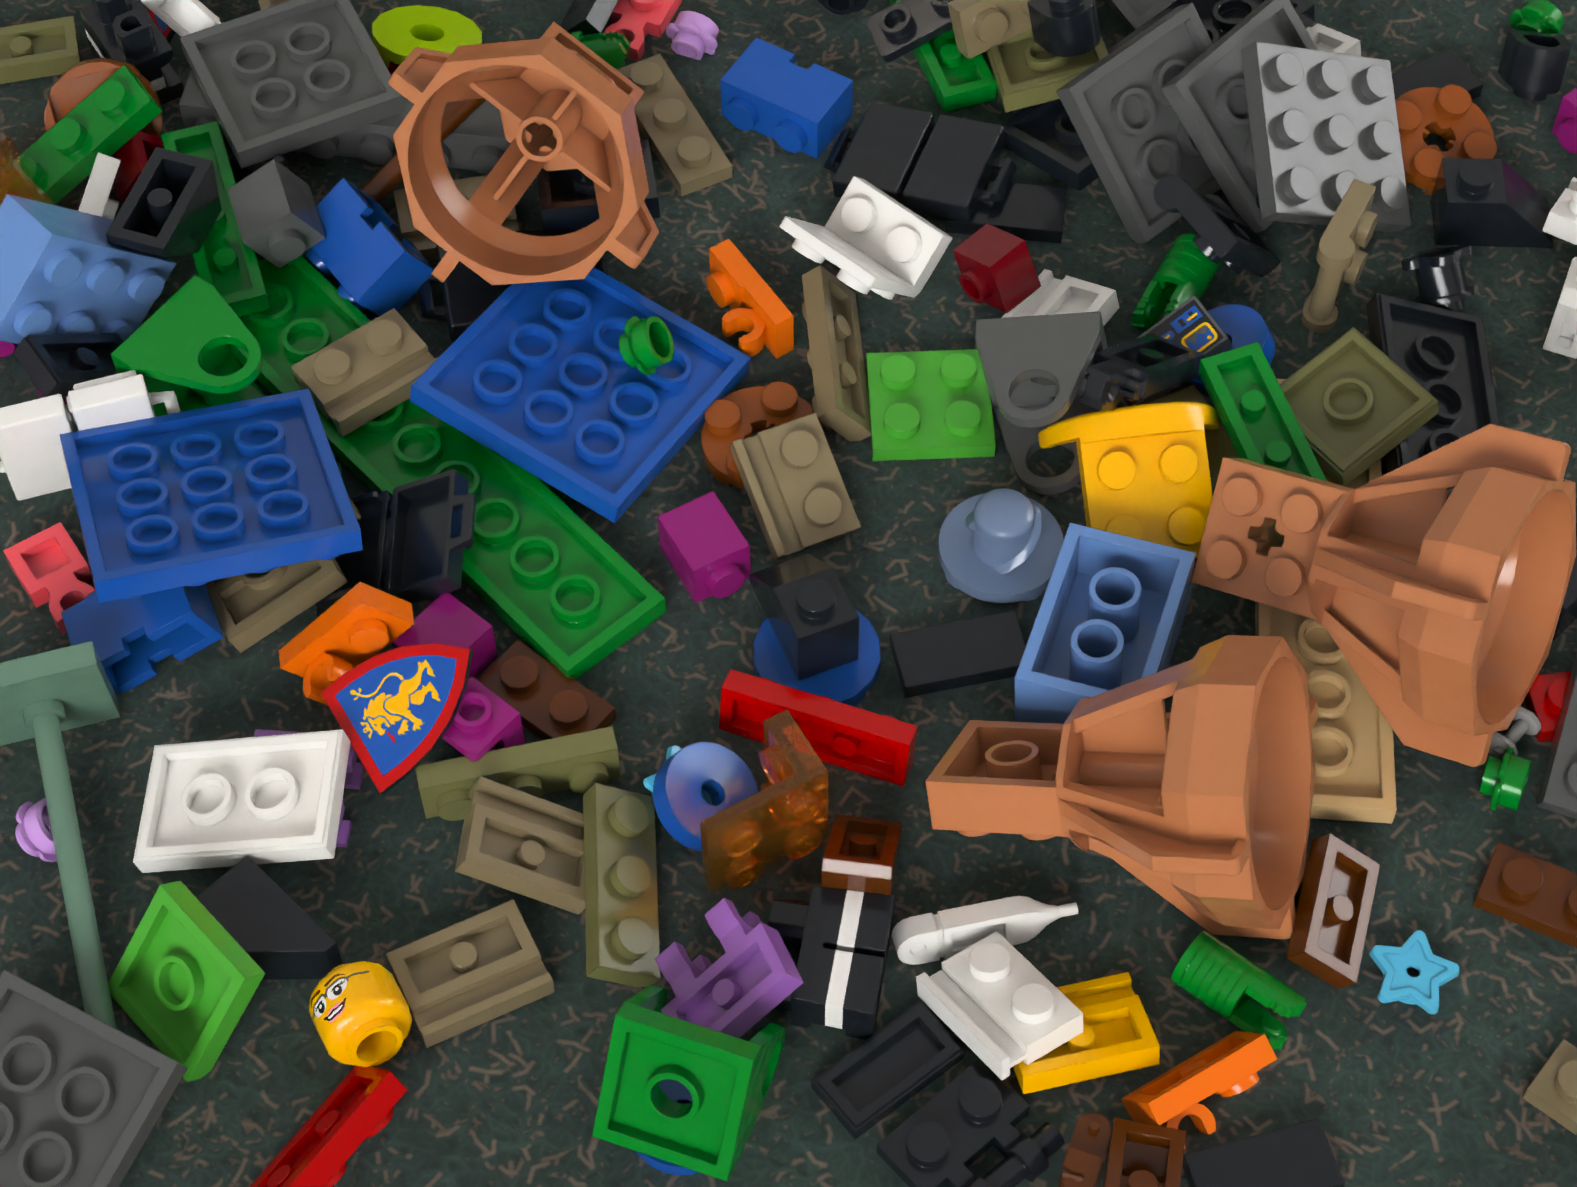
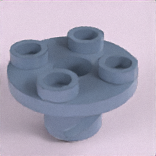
M1000 488L966 499L947 515L939 533L938 556L948 583L976 599L992 603L1031 601L1038 598L1047 588L1064 537L1057 520L1044 506L1016 490Z

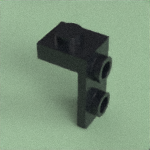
M900 0L868 17L866 24L884 61L891 62L952 30L953 27L947 3L953 0Z

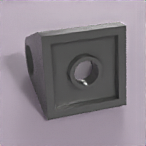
M1101 311L977 319L975 341L993 410L1019 482L1029 491L1042 495L1059 494L1073 488L1081 481L1076 441L1059 445L1069 449L1074 454L1071 467L1059 476L1050 478L1039 477L1033 474L1027 465L1030 457L1037 450L1041 449L1038 441V433L1056 422L1074 416L1100 411L1079 401L1080 396L1084 395L1087 384L1085 375L1088 374L1087 369L1093 363L1095 352L1108 348Z

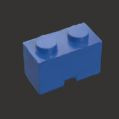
M756 37L720 79L722 116L726 117L733 126L740 130L749 131L752 129L774 139L781 148L788 152L797 153L801 151L818 159L852 117L853 80L815 63L809 70L794 64L795 54Z
M342 178L316 206L326 238L311 247L305 254L325 275L329 277L334 275L341 283L337 287L339 296L348 299L362 313L368 309L381 316L393 308L398 312L419 290L422 283L432 276L431 273L434 268L416 246L407 238L400 242L393 234L399 226L377 200L345 178Z
M206 584L183 586L144 594L131 600L118 599L98 603L97 594L94 591L81 602L61 612L71 646L90 641L93 642L116 695L129 691L158 675L155 664L173 654V657L181 662L224 637Z

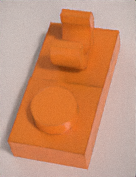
M730 239L709 248L710 275L706 277L708 290L719 307L724 308L729 305L732 309L722 317V334L727 338L740 331L749 332L738 339L739 351L749 357L757 355L763 349L764 344L776 359L793 351V314Z
M359 582L279 650L280 669L303 677V693L305 697L327 705L321 695L324 689L349 670L380 653L414 625L412 603Z
M1234 1031L1122 1097L1121 1100L1133 1121L1178 1129L1181 1119L1188 1115L1200 1133L1210 1135L1216 1131L1215 1118L1206 1106L1199 1104V1102L1214 1093L1220 1094L1221 1097H1231L1251 1088L1260 1079L1257 1071L1276 1061L1277 1057L1265 1034Z

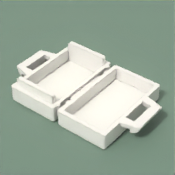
M135 370L74 384V390L69 391L66 397L67 405H65L62 395L56 394L0 408V473L7 474L18 501L69 489L71 484L63 455L60 434L156 417L153 405L163 402L168 414L181 412L175 391L148 393L143 375H137Z

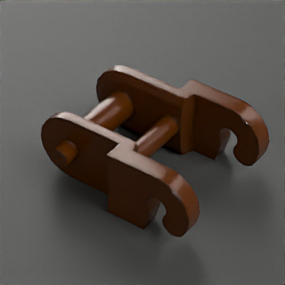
M1090 1112L1078 1119L1063 1162V1173L1058 1187H1097L1112 1129L1110 1122L1105 1116Z

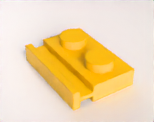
M1129 972L1056 987L1083 1012V1033L1029 1065L1022 1061L1013 1066L1023 1094L1160 1064L1159 1042L1139 995H1135L1132 989V979Z

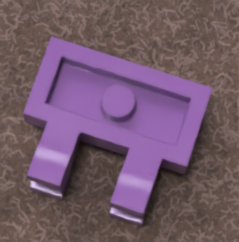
M723 898L705 914L709 926L720 940L726 952L713 964H711L709 958L701 954L691 961L684 946L674 941L655 958L659 969L671 985L676 996L661 1011L663 1014L740 1038L804 982L778 930L762 923L759 916L751 911L741 918L734 903Z

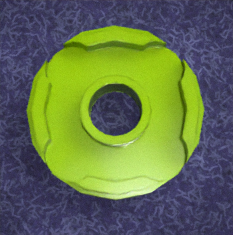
M413 5L397 7L380 14L372 23L371 40L386 67H389L390 61L400 65L415 47L452 54L458 46L482 44V31L473 20L458 12L435 6Z

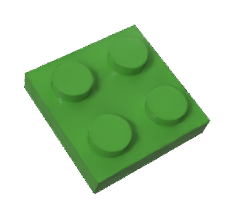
M978 349L866 353L873 461L995 457L996 444L992 404Z
M176 881L159 886L108 984L110 995L162 1054L187 1067L183 1078L188 1083L201 1079L212 1070L263 979L265 972L181 881Z

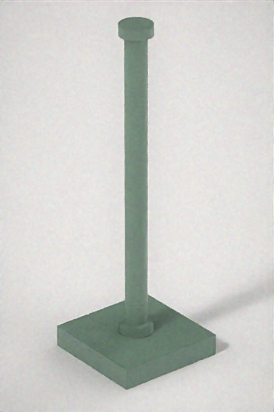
M90 641L0 663V746L35 738L84 1012L117 1029L61 732L120 717L117 696L95 646Z

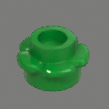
M1528 0L1521 9L1516 8L1513 10L1509 23L1514 28L1513 30L1561 34L1564 17L1561 11L1547 0Z
M633 316L626 321L624 326L625 332L621 334L619 339V347L623 359L629 366L637 367L645 375L655 374L656 367L669 363L674 355L673 339L667 325L657 316L641 318L640 320L637 316Z
M1511 747L1506 749L1503 758L1490 755L1483 775L1479 793L1491 797L1490 809L1496 811L1497 806L1518 811L1528 780L1532 760L1513 755L1514 748Z

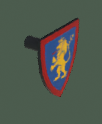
M440 643L401 646L372 656L346 672L321 692L322 697L341 729L344 730L351 741L350 744L380 794L384 795L410 775L435 750L453 723L467 688L473 650Z

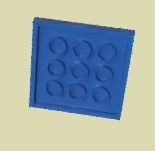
M593 267L585 279L511 284L411 385L410 402L611 522L616 523L705 422L704 414L713 402L729 395L746 376L751 357ZM637 316L640 320L641 318L657 316L664 321L671 333L674 344L673 358L669 363L656 367L655 374L645 375L641 373L637 367L629 366L622 357L619 339L621 334L625 332L624 326L630 317Z
M309 388L60 434L63 455L98 603L118 599L131 600L148 593L183 586H200L213 580L247 573H265L277 567L312 560H330L342 554L363 550L361 529Z

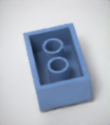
M7 194L0 205V341L20 344L22 339L28 335L117 333L124 342L139 328L152 304L161 295L164 284L177 263L170 257H162L108 243L106 233L114 221L113 219Z
M1070 523L1015 676L1014 720L1019 722L1064 724L1080 699L1087 696L1091 698L1168 669L1192 596L1193 583L1191 581L1194 573L1196 553Z

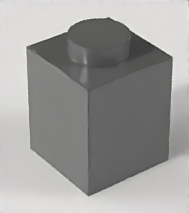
M275 159L227 190L243 244L279 269L326 238L310 186Z

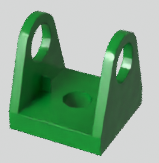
M196 275L186 282L111 353L117 374L135 370L137 375L142 374L148 393L175 391L181 412L265 397L254 383L263 365V356L257 339L215 287ZM229 344L237 345L248 353V359L243 367L232 355ZM164 402L153 405L156 417L168 415Z
M650 984L626 1000L615 1014L592 1137L727 1182L739 1161L766 1099L781 1059L786 1029L783 1026L769 1023L753 1038L746 1041L663 1014L661 1009L667 1003V990ZM671 1079L680 1082L689 1090L692 1102L682 1104L669 1099L664 1094L660 1081Z

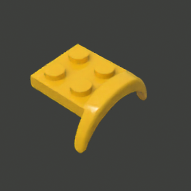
M1165 402L1115 408L1114 410L1095 411L1056 422L1038 433L1039 446L1044 449L1076 441L1087 527L1195 552V559L1198 557L1213 498L1204 428L1209 430L1220 428L1219 415L1214 407L1199 402Z

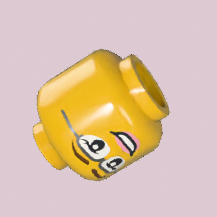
M359 961L339 965L320 980L310 997L308 1008L312 1021L328 1054L341 1064L361 1067L378 1066L397 1054L410 1032L412 1015L409 1006L392 973L379 963Z

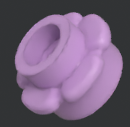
M681 11L675 23L667 25L666 35L672 38L671 48L676 54L701 60L704 52L710 55L715 53V49L718 46L716 38L719 28L705 15L694 11Z
M46 798L38 801L36 804L29 801L25 802L16 813L18 824L15 829V835L18 844L31 856L40 857L41 860L46 862L57 861Z

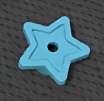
M1416 930L1402 947L1375 945L1369 952L1370 957L1383 973V981L1377 996L1381 1003L1400 1001L1406 1004H1417L1429 1014H1436L1439 1009V987L1459 975L1458 964L1432 953L1427 937L1421 930ZM1407 969H1417L1419 976L1411 977L1408 975Z

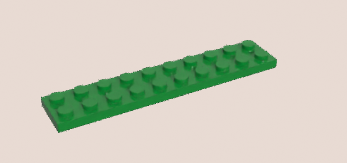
M256 253L271 309L239 317L257 339L261 348L263 365L256 379L273 395L302 390L295 382L291 366L367 324L370 320L348 299L340 297L338 290L302 256L290 261L279 269ZM229 344L232 355L244 366L248 359V353L237 345ZM410 398L344 437L337 432L336 425L331 419L327 420L316 407L332 452L371 492L376 491L380 493L387 490L393 495L394 488L452 469L458 471L469 481L468 494L476 495L474 537L472 547L468 550L464 548L461 580L533 651L555 665L567 678L578 679L666 612L665 597L536 476L410 402Z

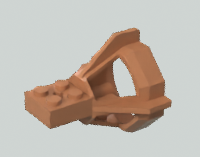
M554 21L540 39L458 46L452 54L415 47L397 67L388 83L394 90L414 104L393 134L413 226L447 251L431 275L443 283L460 261L491 285L579 280L586 278L607 250L633 269L638 267L659 234V230L644 202L649 193V186L634 107L645 92ZM485 98L500 110L505 139L510 145L468 201L456 186L445 162L441 143L442 118L445 106L449 102ZM542 168L546 171L578 169L594 182L599 219L580 230L556 236H536L516 232L501 226Z
M1488 424L1356 489L1243 458L1223 457L1191 582L1309 617L1318 624H1322L1403 745L1470 767L1481 766L1487 759L1494 732L1508 729L1546 661L1552 645L1576 558V482L1564 479L1571 447L1563 441L1496 424ZM1453 490L1446 501L1448 491ZM1274 524L1275 531L1284 535L1282 547L1270 548L1269 542H1267L1268 529L1273 527Z
M1227 635L1200 647L1194 658L1091 698L1087 696L1080 699L1064 724L969 720L925 781L932 829L958 831L959 834L968 837L983 836L989 833L1021 834L1029 840H1047L1055 836L1068 837L1078 848L1085 852H1088L1090 849L1113 859L1212 935L1289 939L1293 932L1296 917L1294 896L1305 873L1315 779L1312 729L1318 719L1317 700L1309 698L1307 674L1283 637ZM1173 696L1171 712L1166 713L1164 699Z

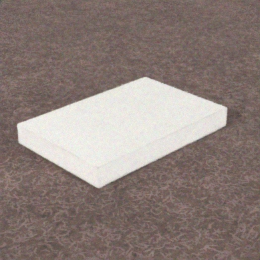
M340 729L155 745L133 863L142 873L235 866L246 856L250 857L256 864L334 859L351 741L344 730Z

